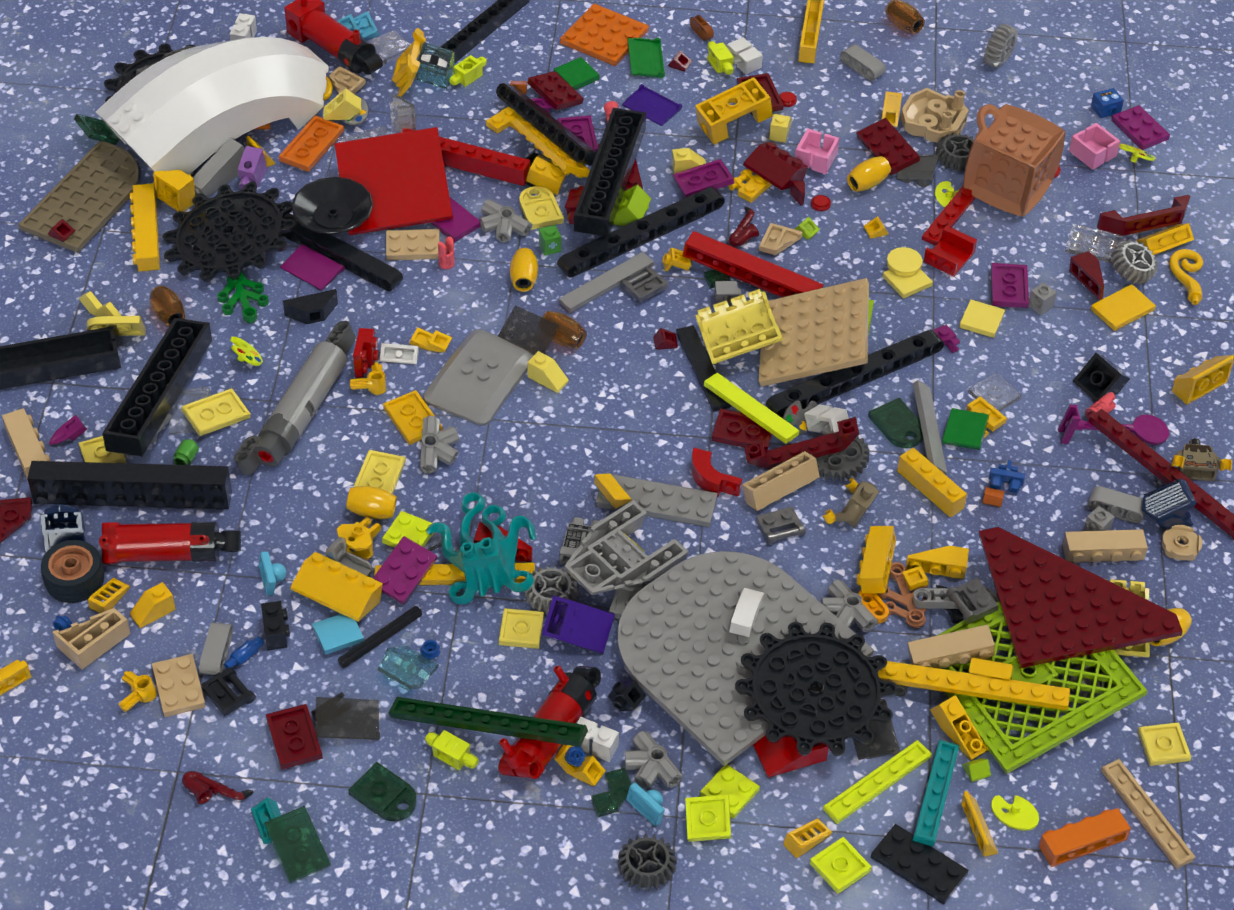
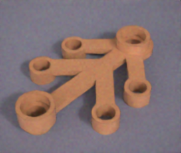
M894 562L891 565L890 577L896 581L901 595L890 590L889 587H887L885 594L878 593L877 595L881 599L890 598L906 606L907 610L896 606L892 601L885 603L887 607L893 608L889 609V615H899L906 619V623L910 627L920 628L926 622L924 613L928 608L916 609L912 602L915 590L910 594L902 577L905 566L900 562ZM923 596L922 601L927 600V598Z

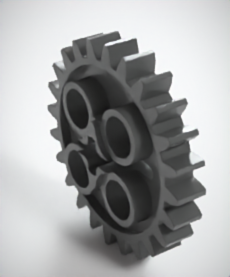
M858 435L846 450L817 457L819 476L824 475V480L832 477L833 482L836 478H839L840 482H842L843 477L849 480L850 475L857 477V472L863 473V468H867V463L869 462L868 444L864 443V438L859 439Z

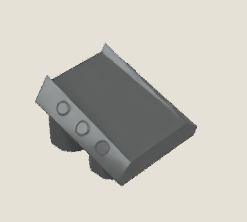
M939 155L920 156L919 162L898 172L897 180H901L904 183L913 181L921 187L929 186L930 183L932 184L936 173Z

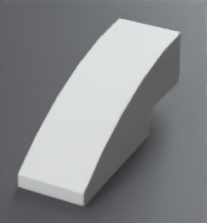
M748 588L743 589L731 620L730 633L750 637L764 596L763 592Z

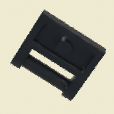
M228 668L201 684L202 690L224 716L244 704L252 703L256 698L253 691H249L236 676L237 673L233 668ZM225 681H230L241 695L238 697Z

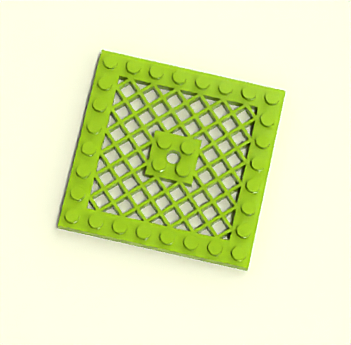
M999 601L996 602L998 605L997 611L972 623H966L964 620L938 634L942 635L988 625L991 635L997 637L996 642H994L995 656L983 660L1012 664L1014 671L1011 680L1077 690L1076 695L1069 696V701L1074 702L1073 708L1068 707L1067 711L995 700L998 702L997 706L994 707L986 705L988 698H983L981 704L974 696L945 692L948 698L957 696L987 749L1006 774L1147 695V689L1114 649L1089 654L1093 660L1087 659V655H1084L1083 658L1074 657L1059 660L1067 662L1066 668L1055 666L1056 661L1052 662V664L1044 663L1020 668L1016 655L1012 657V653H1015L1012 641L1010 645L1000 643L1001 638H1011L1009 632L1003 631V626L1007 625ZM998 650L1008 651V657L998 656ZM959 663L950 665L947 668L938 669L956 671L953 668L956 667L960 668L959 672H963L964 669L969 670L970 663ZM1074 663L1082 665L1081 671L1069 669L1070 664ZM1085 666L1096 667V673L1084 671ZM1032 668L1035 672L1033 674H1026L1024 669ZM1100 669L1105 675L1099 674ZM1058 673L1064 674L1063 680L1058 679ZM1068 675L1079 677L1078 683L1067 681ZM1082 679L1094 680L1093 686L1082 684ZM1097 681L1108 682V688L1097 687ZM1080 690L1091 692V697L1079 696ZM1095 693L1101 694L1094 698ZM1001 702L1011 703V710L1000 708ZM1077 703L1083 704L1077 708ZM1016 704L1027 706L1026 712L1015 711ZM1030 708L1042 709L1041 715L1031 714ZM1045 710L1057 712L1056 717L1044 716ZM988 712L995 713L994 719L990 716ZM1060 713H1065V714H1066V715H1064V716H1062V717L1059 718ZM998 715L1009 716V721H998ZM1013 717L1024 719L1023 725L1012 723ZM1028 720L1039 722L1038 728L1027 726ZM1043 723H1048V725L1042 728ZM1000 728L1007 729L1006 734H1004ZM1010 730L1020 731V738L1009 736ZM1025 732L1031 733L1030 735L1024 738Z

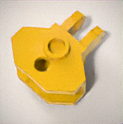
M368 517L364 518L360 523L341 524L336 529L338 538L342 537L346 540V550L364 560H369L373 556V538L380 532L382 527L380 524L375 523L369 529L372 520Z

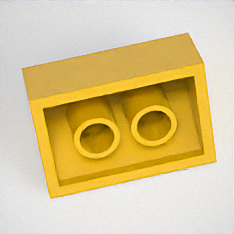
M1234 355L1215 356L1210 360H1205L1201 365L1191 368L1185 374L1178 375L1173 381L1172 392L1188 405L1228 382L1234 363Z

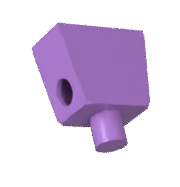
M250 146L245 147L238 167L239 187L241 189L249 182H255L257 187L261 183L267 171L263 149Z

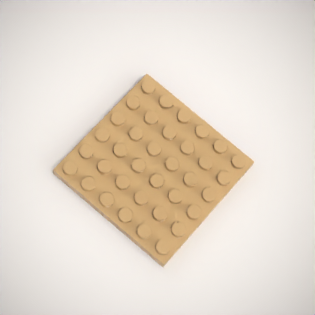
M867 278L768 301L783 340L760 349L759 384L761 387L868 363L869 282Z

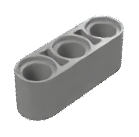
M856 44L840 53V58L844 64L870 81L875 80L886 72V67L880 60Z
M1096 486L1092 489L1088 501V507L1092 511L1100 506L1112 514L1114 518L1131 523L1142 522L1145 514L1142 511V498L1101 486Z
M211 622L200 659V674L218 675L223 672V664L226 662L233 635L232 624Z

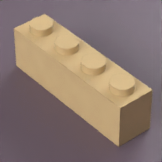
M24 408L2 415L6 432L25 476L28 478L31 461H51L49 455H44L46 451L42 440L38 441V438H40L36 427H32L34 425L33 419L30 414H26Z
M804 451L742 484L746 504L758 511L818 479L820 476L816 458Z
M1143 529L1065 532L1062 543L1065 559L1074 563L1139 561L1145 559L1148 549Z
M983 625L908 642V654L912 665L947 668L954 664L969 663L971 658L988 659L991 656H995V644L989 626Z

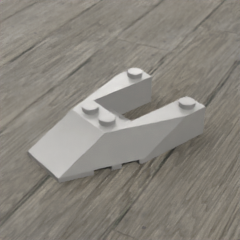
M632 500L591 527L587 536L584 537L578 549L575 550L564 566V569L591 595L656 579L675 565L684 561L689 551L676 539H673L647 556L627 537L642 527L647 514L644 509Z

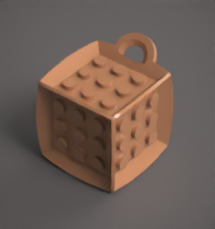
M992 104L980 107L977 113L979 131L967 159L963 188L972 190L974 197L995 208L1023 217L1041 200L1053 181L1063 153L1065 130L1039 115L1015 106L1005 104L998 109ZM987 114H992L994 116V120L991 123V125L987 127L985 124V116Z

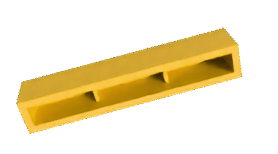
M825 0L807 1L798 62L815 64Z
M154 183L133 185V192L130 193V201L133 203V205H130L131 215H134V217H131V225L135 227V229H131L132 239L135 240L132 241L133 252H136V254H133V264H137L138 272L160 270Z

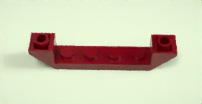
M1188 194L1174 197L1171 208L1124 218L1116 210L1100 213L1097 228L1125 236L1181 224L1191 196Z
M856 417L838 421L839 432L766 451L763 442L744 446L747 463L770 470L804 451L815 458L844 451L860 434Z

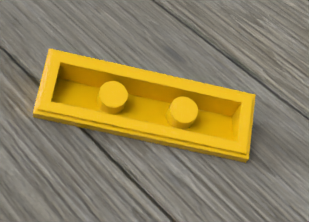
M964 791L961 805L982 855L986 857L998 854L976 799L968 791Z

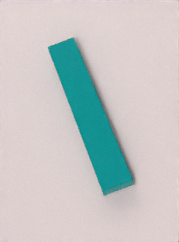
M943 740L938 742L913 837L915 842L934 847L960 745Z

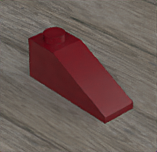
M1089 251L1071 257L1069 272L1095 297L1102 300L1104 281L1099 260Z

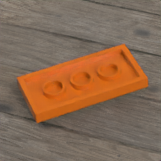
M314 116L279 155V161L309 172L344 132V126Z

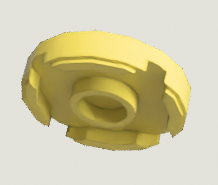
M900 247L891 250L888 254L887 266L896 275L904 277L913 276L921 270L923 259L916 250Z

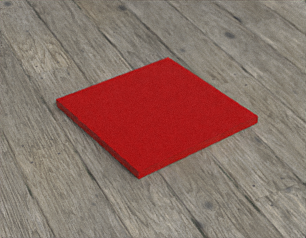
M437 127L334 143L339 177L348 178L362 184L371 194L373 201L370 217L359 227L348 231L349 236L453 219Z

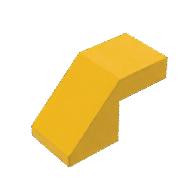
M563 745L554 757L556 762L567 774L591 786H595L606 770L594 756L585 757L584 762L579 767L568 764L565 759V753L572 746Z

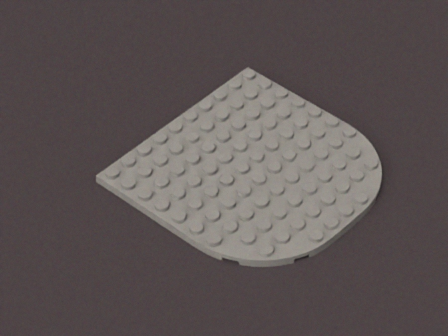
M720 551L700 554L686 559L638 591L628 602L621 615L618 626L617 645L619 655H621L625 664L624 667L630 677L713 757L725 766L764 737L770 727V724L765 720L748 721L745 718L744 709L752 705L754 699L751 696L739 694L735 689V683L739 679H748L752 676V672L742 665L741 656L745 653L761 655L765 651L760 643V636L764 633H770L778 639H785L789 635L788 625L792 622L800 623L809 634L817 633L823 623H831L835 627V636L840 640H847L856 633L791 576L773 563L745 553ZM744 588L764 593L750 637L730 633L731 620ZM865 642L861 651L865 656L871 657L874 649ZM812 686L810 690L820 693L821 688Z

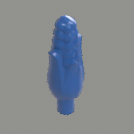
M257 637L251 641L247 640L242 646L231 653L230 659L223 664L224 667L228 669L235 665L240 666L244 664L250 657L258 653V648L263 645V639Z

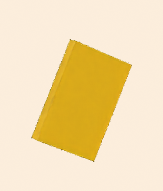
M1132 284L1091 305V310L1114 331L1154 311L1156 305Z
M417 390L383 403V409L409 445L422 440L423 418L435 415ZM439 424V431H441L443 426Z

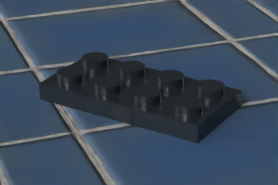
M895 823L873 850L871 858L945 905L968 875L969 870L932 846L913 841L914 835Z

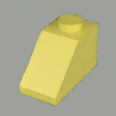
M345 88L324 106L323 119L350 120L360 113L361 98Z
M774 114L770 125L769 140L786 143L793 118Z
M690 148L672 149L671 166L673 174L706 164L705 159Z
M539 351L527 362L528 378L556 393H559L569 382V379L555 360Z

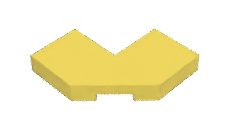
M91 291L78 298L89 313L96 317L121 316L111 302L102 305Z

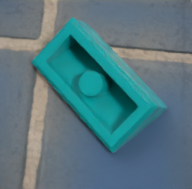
M267 797L251 808L263 844L266 845L289 836L276 801Z

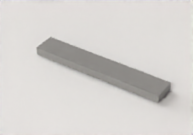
M641 252L559 298V303L571 313L616 288L623 280H629L644 272L645 268L653 267L654 261L644 252Z
M917 380L913 383L927 459L946 474L947 469L930 387Z

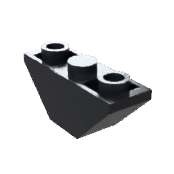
M336 289L283 300L284 315L304 324L325 321L338 305Z

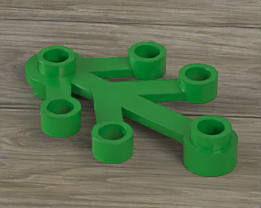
M241 271L240 277L236 280H232L227 276L228 284L217 294L218 301L226 303L222 306L223 314H233V307L240 299L243 307V320L247 323H254L258 317L257 310L250 306L247 298L258 301V305L261 307L267 306L269 304L268 296L260 295L264 292V285L260 282L256 283L245 279ZM243 286L253 288V292L244 289ZM235 287L236 292H235V293L233 294V296L229 299V295H228V294H229V293L233 290V288Z

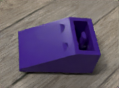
M553 595L542 635L546 638L604 654L615 614Z

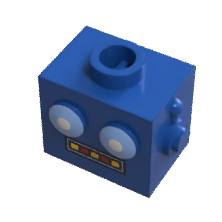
M1115 88L1093 93L1091 107L1100 118L1120 113L1124 100Z

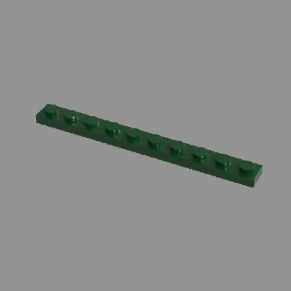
M396 697L388 712L390 717L395 719L581 747L588 732L587 726L582 724Z

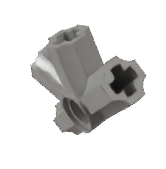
M487 199L481 208V212L487 215L479 218L482 231L489 232L497 229L495 237L500 242L506 243L511 240L512 230L526 237L532 229V223L515 214L512 207H503Z
M435 416L423 418L420 470L424 473L437 471V459L449 466L452 465L459 454L458 450L450 446L459 442V436L455 427L451 426L439 431L440 419Z
M838 579L832 582L828 587V592L832 597L822 598L821 604L849 628L855 622L862 631H871L877 625V619L864 606L862 597L858 593L852 592L842 580Z
M648 731L637 733L635 738L632 739V744L637 750L625 751L626 770L639 769L635 776V782L640 787L647 789L653 786L659 776L666 787L673 788L677 786L683 779V775L668 758L666 749L658 745Z

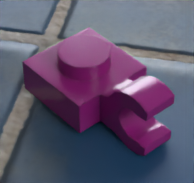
M947 324L934 329V332L943 340L944 345L952 353L959 351L956 345L960 344V341Z

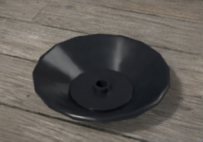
M328 177L317 179L302 187L295 194L291 206L293 217L301 226L315 233L331 235L345 233L359 227L370 217L373 201L371 194L362 184L348 178Z

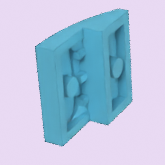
M368 11L355 18L350 14L337 20L352 32L359 30L360 36L365 40H370L380 35Z
M343 614L311 624L325 655L364 641L356 620Z

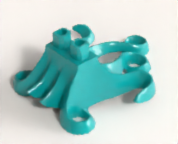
M476 492L468 493L461 502V509L466 515L460 525L459 542L461 547L459 551L456 552L454 550L451 530L445 523H432L426 530L428 534L435 532L441 534V548L445 558L465 573L466 581L455 582L449 589L450 599L459 605L471 602L478 590L480 597L486 595L489 588L493 589L494 594L500 592L502 585H505L513 592H524L530 589L534 582L533 575L530 572L515 569V556L520 528H527L529 538L531 540L536 539L535 527L532 521L522 515L515 516L511 520L508 534L504 536L497 526L504 522L506 512L498 505H489L485 508L486 500L481 494ZM471 501L478 502L472 509L468 508V504ZM483 511L482 523L490 529L492 539L490 537L483 538L480 542L474 543L470 537L469 526L474 515ZM492 513L499 514V517L494 521L488 519ZM519 576L526 577L522 583H516L515 579ZM465 589L463 595L456 596L458 590Z

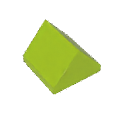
M979 758L962 765L971 782L991 776L988 759Z

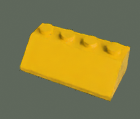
M314 552L304 560L291 585V590L359 622L380 603L383 583L320 553Z

